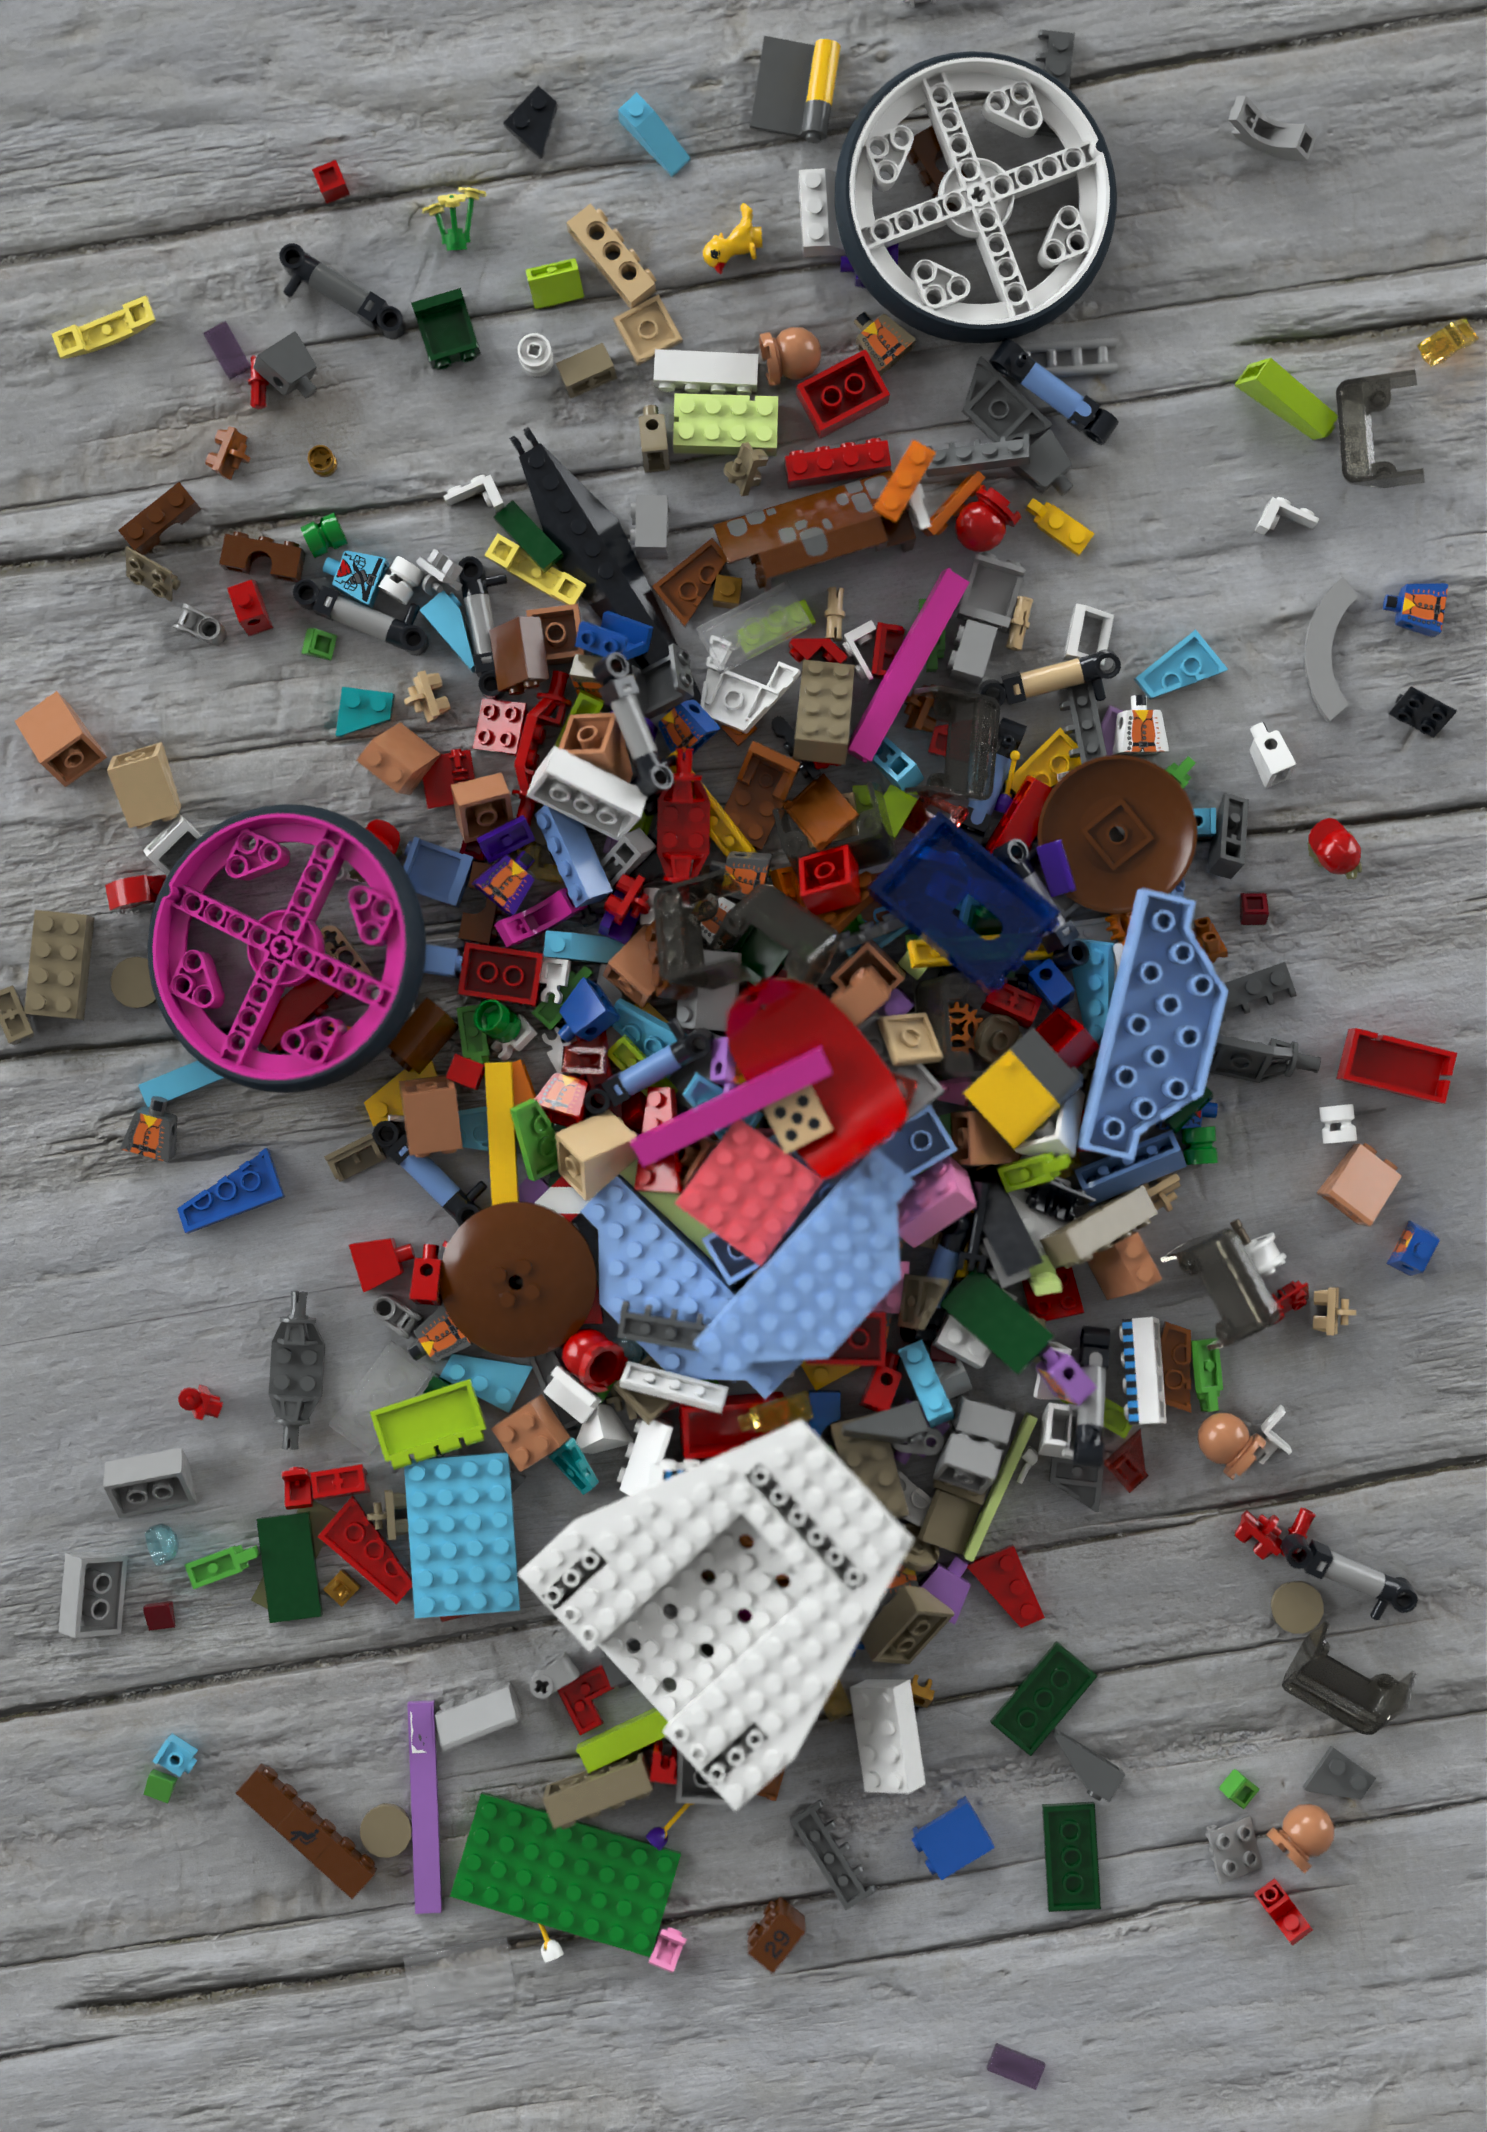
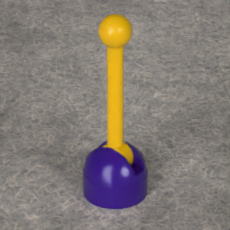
M1016 750L1010 753L1012 760L1005 793L999 795L994 810L1001 813H1006L1014 799L1010 791L1016 762L1020 758V753Z
M685 1803L663 1828L654 1827L645 1836L646 1839L656 1849L661 1851L668 1841L667 1831L687 1808L694 1804Z

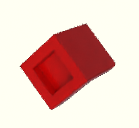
M336 160L312 169L326 204L350 195Z
M454 1054L446 1078L478 1091L485 1073V1065Z
M641 1091L622 1102V1121L624 1125L639 1134H642L647 1099Z

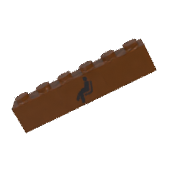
M261 1763L235 1794L346 1895L353 1899L374 1876L377 1870L374 1866V1861L368 1855H362L358 1852L351 1839L346 1836L342 1837L336 1832L335 1825L328 1819L323 1820L316 1813V1808L310 1802H303L297 1796V1791L290 1784L281 1782L277 1778L278 1774L274 1769L269 1766L265 1767Z

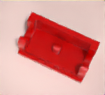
M882 622L877 623L871 667L873 678L883 679L903 643L905 633L903 626Z
M995 978L987 991L988 994L980 1009L994 1015L1010 1016L1018 1022L1019 1026L1028 1029L1033 1023L1043 999Z
M363 1464L310 1472L313 1499L318 1501L370 1493V1486L366 1481L368 1473Z
M658 1740L654 1746L650 1781L676 1785L678 1766H676L677 1747L675 1745L672 1746V1754L670 1756L667 1754L663 1755V1740Z

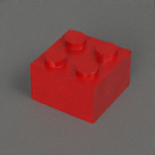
M848 844L798 858L800 894L811 916L861 903L859 866Z

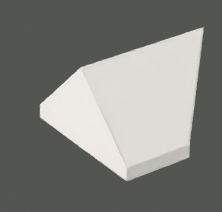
M600 1403L587 1421L582 1424L576 1439L582 1453L595 1454L629 1445L630 1442L635 1443L612 1406L605 1403Z

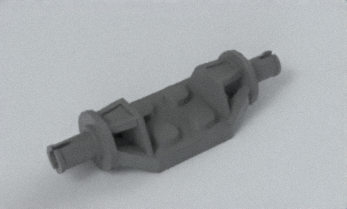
M1219 1027L1209 1073L1261 1083L1282 1074L1286 1077H1291L1295 1068L1318 1073L1321 1057L1299 1053L1298 1042L1292 1041L1290 1044L1271 1038L1269 1044L1266 1045L1262 1042H1252L1233 1036L1221 1035V1028ZM1285 1061L1284 1063L1271 1065L1272 1062Z
M291 1291L290 1314L279 1318L281 1323L271 1344L269 1397L275 1414L273 1422L284 1426L282 1449L286 1450L288 1448L290 1450L299 1449V1426L310 1424L309 1418L320 1401L323 1392L325 1342L315 1324L316 1318L306 1315L308 1292ZM304 1323L307 1324L309 1340H305ZM302 1402H305L302 1416L299 1417Z

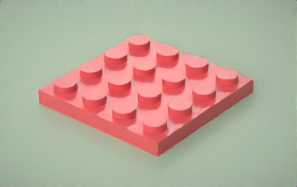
M739 1119L732 1124L675 1204L759 1266H762L824 1180L789 1154H785L782 1149Z

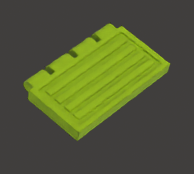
M471 1378L370 1411L385 1462L391 1461L394 1470L412 1465L410 1454H414L417 1463L436 1457L435 1446L437 1445L441 1454L462 1448L461 1437H464L466 1446L485 1441L482 1431L486 1430L487 1427Z

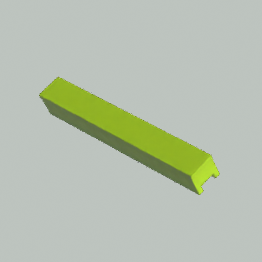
M654 1707L578 1743L576 1752L577 1754L579 1753L587 1772L591 1773L666 1737L663 1730L668 1721Z

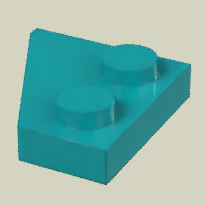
M342 686L335 736L341 738L346 734L358 730L362 731L373 725L391 721L394 693Z
M573 1437L549 1456L583 1495L599 1483Z

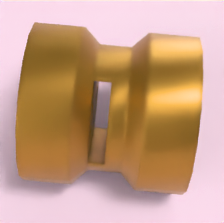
M317 445L310 449L307 458L308 463L317 475L328 477L335 473L337 460L328 447Z

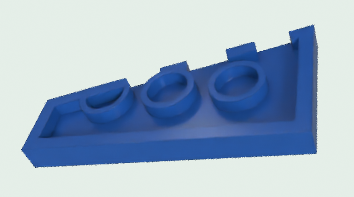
M265 1148L259 1152V1155L240 1165L237 1170L228 1176L225 1175L217 1181L218 1183L207 1190H203L178 1207L177 1210L184 1231L189 1234L284 1198L285 1195L269 1149Z

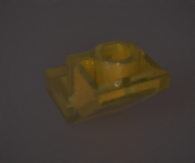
M1462 318L1448 324L1422 341L1417 347L1421 352L1423 360L1430 367L1445 362L1458 350L1472 345L1479 338L1466 318Z
M533 841L515 850L518 855L525 851L535 860L529 869L537 880L564 883L562 876L558 872L557 865L544 864V868H540L542 848L536 846L537 842Z

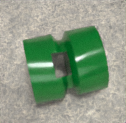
M334 512L322 517L319 524L313 521L300 527L314 558L328 553L329 547L337 549L348 544Z
M485 1000L475 1010L473 1020L475 1026L494 1040L507 1043L515 1039L521 1029L520 1017L497 1000Z
M1215 1126L1181 1128L1182 1143L1187 1145V1148L1183 1150L1186 1165L1218 1163L1217 1148L1212 1144L1216 1141Z

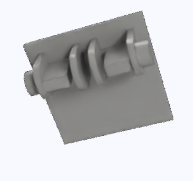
M1250 1816L1218 1829L1216 1825L1207 1827L1205 1835L1208 1837L1209 1844L1211 1845L1209 1852L1213 1854L1211 1855V1860L1214 1861L1216 1869L1214 1873L1218 1876L1221 1885L1262 1868Z

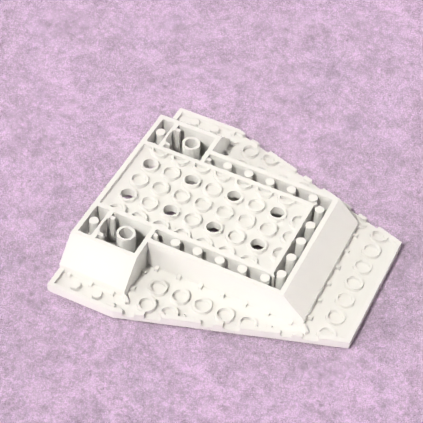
M801 1419L762 1438L755 1439L746 1443V1445L730 1450L694 1468L678 1473L667 1480L658 1482L615 1503L575 1519L519 1571L518 1575L589 1653L598 1645L668 1721L663 1733L724 1800L737 1811L794 1759L908 1551L913 1538ZM745 1534L751 1536L754 1542L753 1546H742L740 1536ZM706 1569L712 1570L716 1576L715 1581H705L702 1577V1571ZM779 1574L787 1575L790 1579V1585L786 1587L780 1586L776 1582V1576ZM665 1605H675L678 1609V1615L673 1617L667 1615ZM740 1609H748L752 1614V1619L750 1621L741 1620L738 1616V1611ZM631 1638L637 1639L641 1645L640 1650H631L628 1647L627 1641ZM704 1643L711 1644L714 1648V1654L710 1656L703 1654L701 1645ZM673 1678L676 1681L677 1687L673 1690L667 1689L663 1684V1679Z

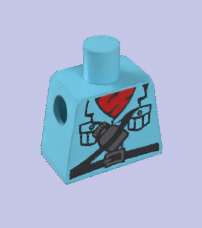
M344 551L341 561L327 557L323 566V572L335 576L332 585L336 590L356 602L373 608L380 590L378 585L386 575L389 563L383 557Z

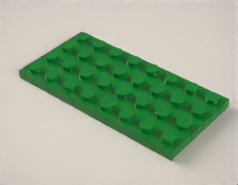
M481 1792L450 1897L651 1958L681 1852L665 1847L659 1851L649 1842L577 1820L576 1824L565 1829H562L561 1826L553 1828L547 1811Z

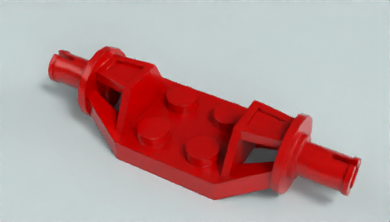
M553 671L547 693H537L536 698L541 701L527 714L514 763L520 790H512L511 793L520 799L516 818L524 815L529 826H531L535 804L540 802L526 795L535 773L533 769L537 770L540 755L537 754L539 744L543 745L545 741L546 730L543 729L544 725L562 728L566 709L572 705L570 700L563 697L569 674L561 671ZM559 706L556 719L551 718V715Z
M677 748L676 772L673 774V784L668 789L662 791L658 799L657 854L665 872L663 880L674 883L673 906H680L682 896V907H689V884L700 881V876L698 875L710 853L711 800L701 782L702 775H695L692 772L693 749H685L684 760V748ZM691 781H693L696 797H693ZM694 859L692 873L690 875L691 863Z

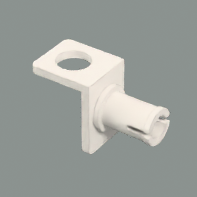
M1281 1404L1261 1425L1262 1432L1266 1436V1444L1263 1449L1258 1446L1253 1455L1256 1457V1460L1259 1459V1463L1262 1465L1278 1448H1282L1289 1455L1292 1453L1291 1447L1271 1430L1286 1413Z

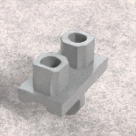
M433 549L427 560L419 557L416 564L430 573L423 577L422 588L428 595L433 596L441 593L445 583L457 591L461 589L462 584L457 581L463 570L460 565L436 549Z

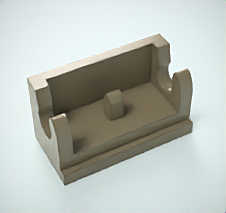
M603 343L556 363L570 399L617 379L614 365Z
M12 985L0 990V1024L8 1043L16 1045L21 1043L22 1039L34 1037V1031L27 1015L24 1014V1008Z
M373 1133L324 1156L335 1179H338L339 1182L387 1159L382 1147L375 1142Z

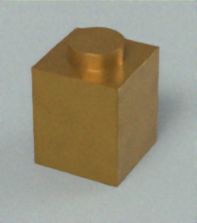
M717 574L713 606L739 610L742 578Z

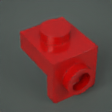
M292 1467L289 1471H283L285 1508L291 1510L313 1507L311 1474L308 1469Z

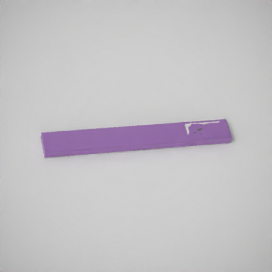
M435 1700L409 1701L407 1705L415 1914L441 1913L442 1886Z

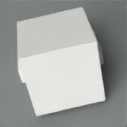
M1048 1403L1041 1417L1038 1455L1073 1460L1077 1434L1078 1405Z

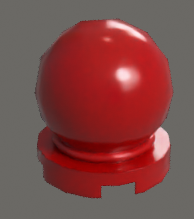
M984 484L975 493L978 501L966 505L959 513L955 524V532L960 543L965 548L977 553L990 551L998 546L1006 534V525L1014 527L1022 518L1018 511L1013 514L1008 508L1010 502L1003 495L991 487L986 491Z
M591 1328L577 1331L563 1345L562 1360L569 1373L579 1378L589 1390L597 1393L608 1391L607 1387L615 1380L619 1381L622 1378L628 1358L624 1356V1349L621 1346L609 1341L604 1333Z

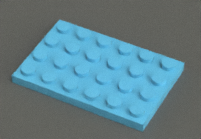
M507 1452L433 1457L418 1463L415 1459H411L412 1465L405 1466L404 1473L415 1618L520 1611L510 1457Z

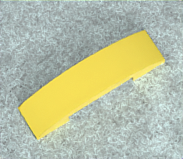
M145 295L123 304L122 310L80 327L74 324L52 333L60 358L76 357L121 342L152 325L156 319L148 297Z
M498 533L484 555L520 580L566 605L576 604L587 586L566 572L562 573L554 567H551L544 573L519 545Z

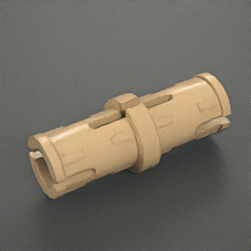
M829 587L827 591L828 605L824 617L827 618L825 638H833V642L842 641V619L845 618V611H843L844 589L839 587L838 591H836V587Z
M1017 596L1015 611L1010 621L1011 627L1006 648L1022 651L1025 632L1030 626L1028 619L1033 599Z

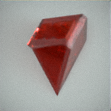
M606 1030L592 1041L580 1038L568 1046H563L561 1072L598 1076L606 1075L608 1061Z
M1141 1428L1104 1461L1105 1467L1129 1493L1149 1476L1145 1469Z

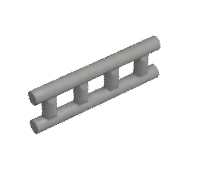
M1115 337L1018 343L1029 354L1030 358L1031 353L1046 352L1047 367L1044 368L1056 377L1117 373V363L1108 362V348H1115ZM1097 349L1098 364L1083 365L1082 350ZM1072 351L1073 366L1057 367L1056 352Z

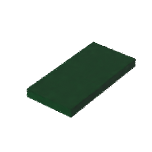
M976 1266L973 1272H969L940 1303V1306L1018 1376L1055 1338L1050 1331L984 1273H977Z
M310 1511L257 1518L269 1622L275 1623L321 1617L323 1611Z
M1056 1641L994 1715L990 1723L1031 1757L1097 1678V1675Z
M1095 1803L1042 1804L1048 1911L1101 1909Z

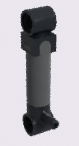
M289 243L280 250L279 259L285 271L292 276L283 290L286 296L292 297L301 282L304 281L358 316L361 322L376 330L379 326L386 338L398 339L404 334L406 323L400 310L396 307L388 306L384 299L370 291L368 293L304 252L303 248L298 244ZM292 257H300L296 264L288 263ZM391 318L398 320L397 324L393 327L385 326L386 322Z

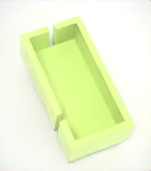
M674 393V453L738 455L741 444L749 442L753 450L763 449L767 456H777L778 396H755V401H750V395Z

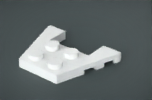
M712 635L709 644L711 646L710 656L707 657L706 664L708 667L707 676L703 684L700 706L714 721L747 734L800 677L801 671L778 662L767 685L728 671L724 668L735 646Z

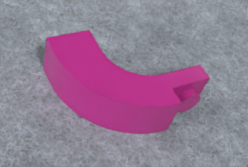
M566 887L537 905L502 919L494 925L506 947L514 944H521L554 928L587 908L588 905L575 908Z

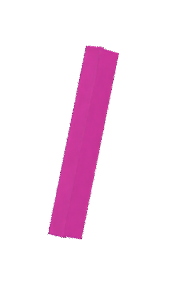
M950 568L943 570L848 741L847 753L864 763H867V761L871 762L970 583L951 571L952 569Z
M822 1045L632 1138L630 1142L631 1148L633 1147L644 1167L832 1074V1068L823 1052Z

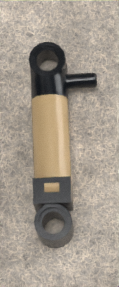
M1108 649L1101 650L1096 654L1031 671L1001 676L1003 683L995 679H988L980 685L979 697L986 707L993 709L1000 707L1005 702V699L1011 705L1026 701V698L1092 681L1096 701H1102L1106 698L1102 679L1115 677L1121 669V662L1113 651ZM1105 658L1113 659V665L1109 670L1100 669V663ZM990 688H997L999 690V695L994 700H989L985 697L986 691Z

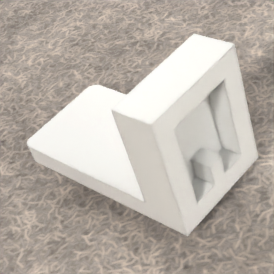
M479 475L473 478L470 484L464 487L461 485L452 487L447 491L448 494L443 496L447 505L451 506L486 490L482 495L488 508L493 506L496 513H498L505 507L491 475L486 477L485 475Z
M1272 497L1265 507L1255 532L1265 535L1269 529L1274 530L1280 515L1310 529L1317 525L1319 518L1315 517V514L1306 508L1298 509L1291 506V502L1284 498Z
M872 620L844 634V643L842 644L848 658L852 656L857 664L855 671L859 679H865L867 684L873 682V676L856 644L859 643L860 646H863L874 639L872 635L875 634L876 627Z

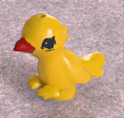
M745 203L740 205L741 222L732 230L729 237L723 239L722 233L719 236L714 235L712 240L703 249L705 263L715 268L719 274H722L725 264L734 255L750 253L751 258L756 260V248H763L761 226L753 227V210Z

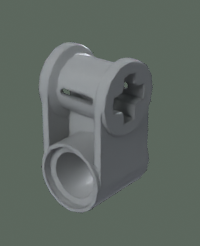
M183 604L182 608L184 610L178 622L174 623L173 628L210 645L223 643L227 634L226 629L221 623L200 610ZM212 626H217L215 635L208 637L207 630Z
M384 1294L380 1296L372 1305L374 1316L406 1339L411 1337L410 1332L417 1322L422 1321L424 1318L419 1312L391 1295ZM383 1300L388 1301L392 1306L391 1313H382L378 1308L379 1302ZM408 1317H410V1320L408 1321L406 1326H403Z
M565 1651L532 1676L530 1691L536 1698L544 1699L561 1687L571 1683L581 1673ZM539 1679L542 1682L547 1681L546 1689L542 1686L537 1688Z

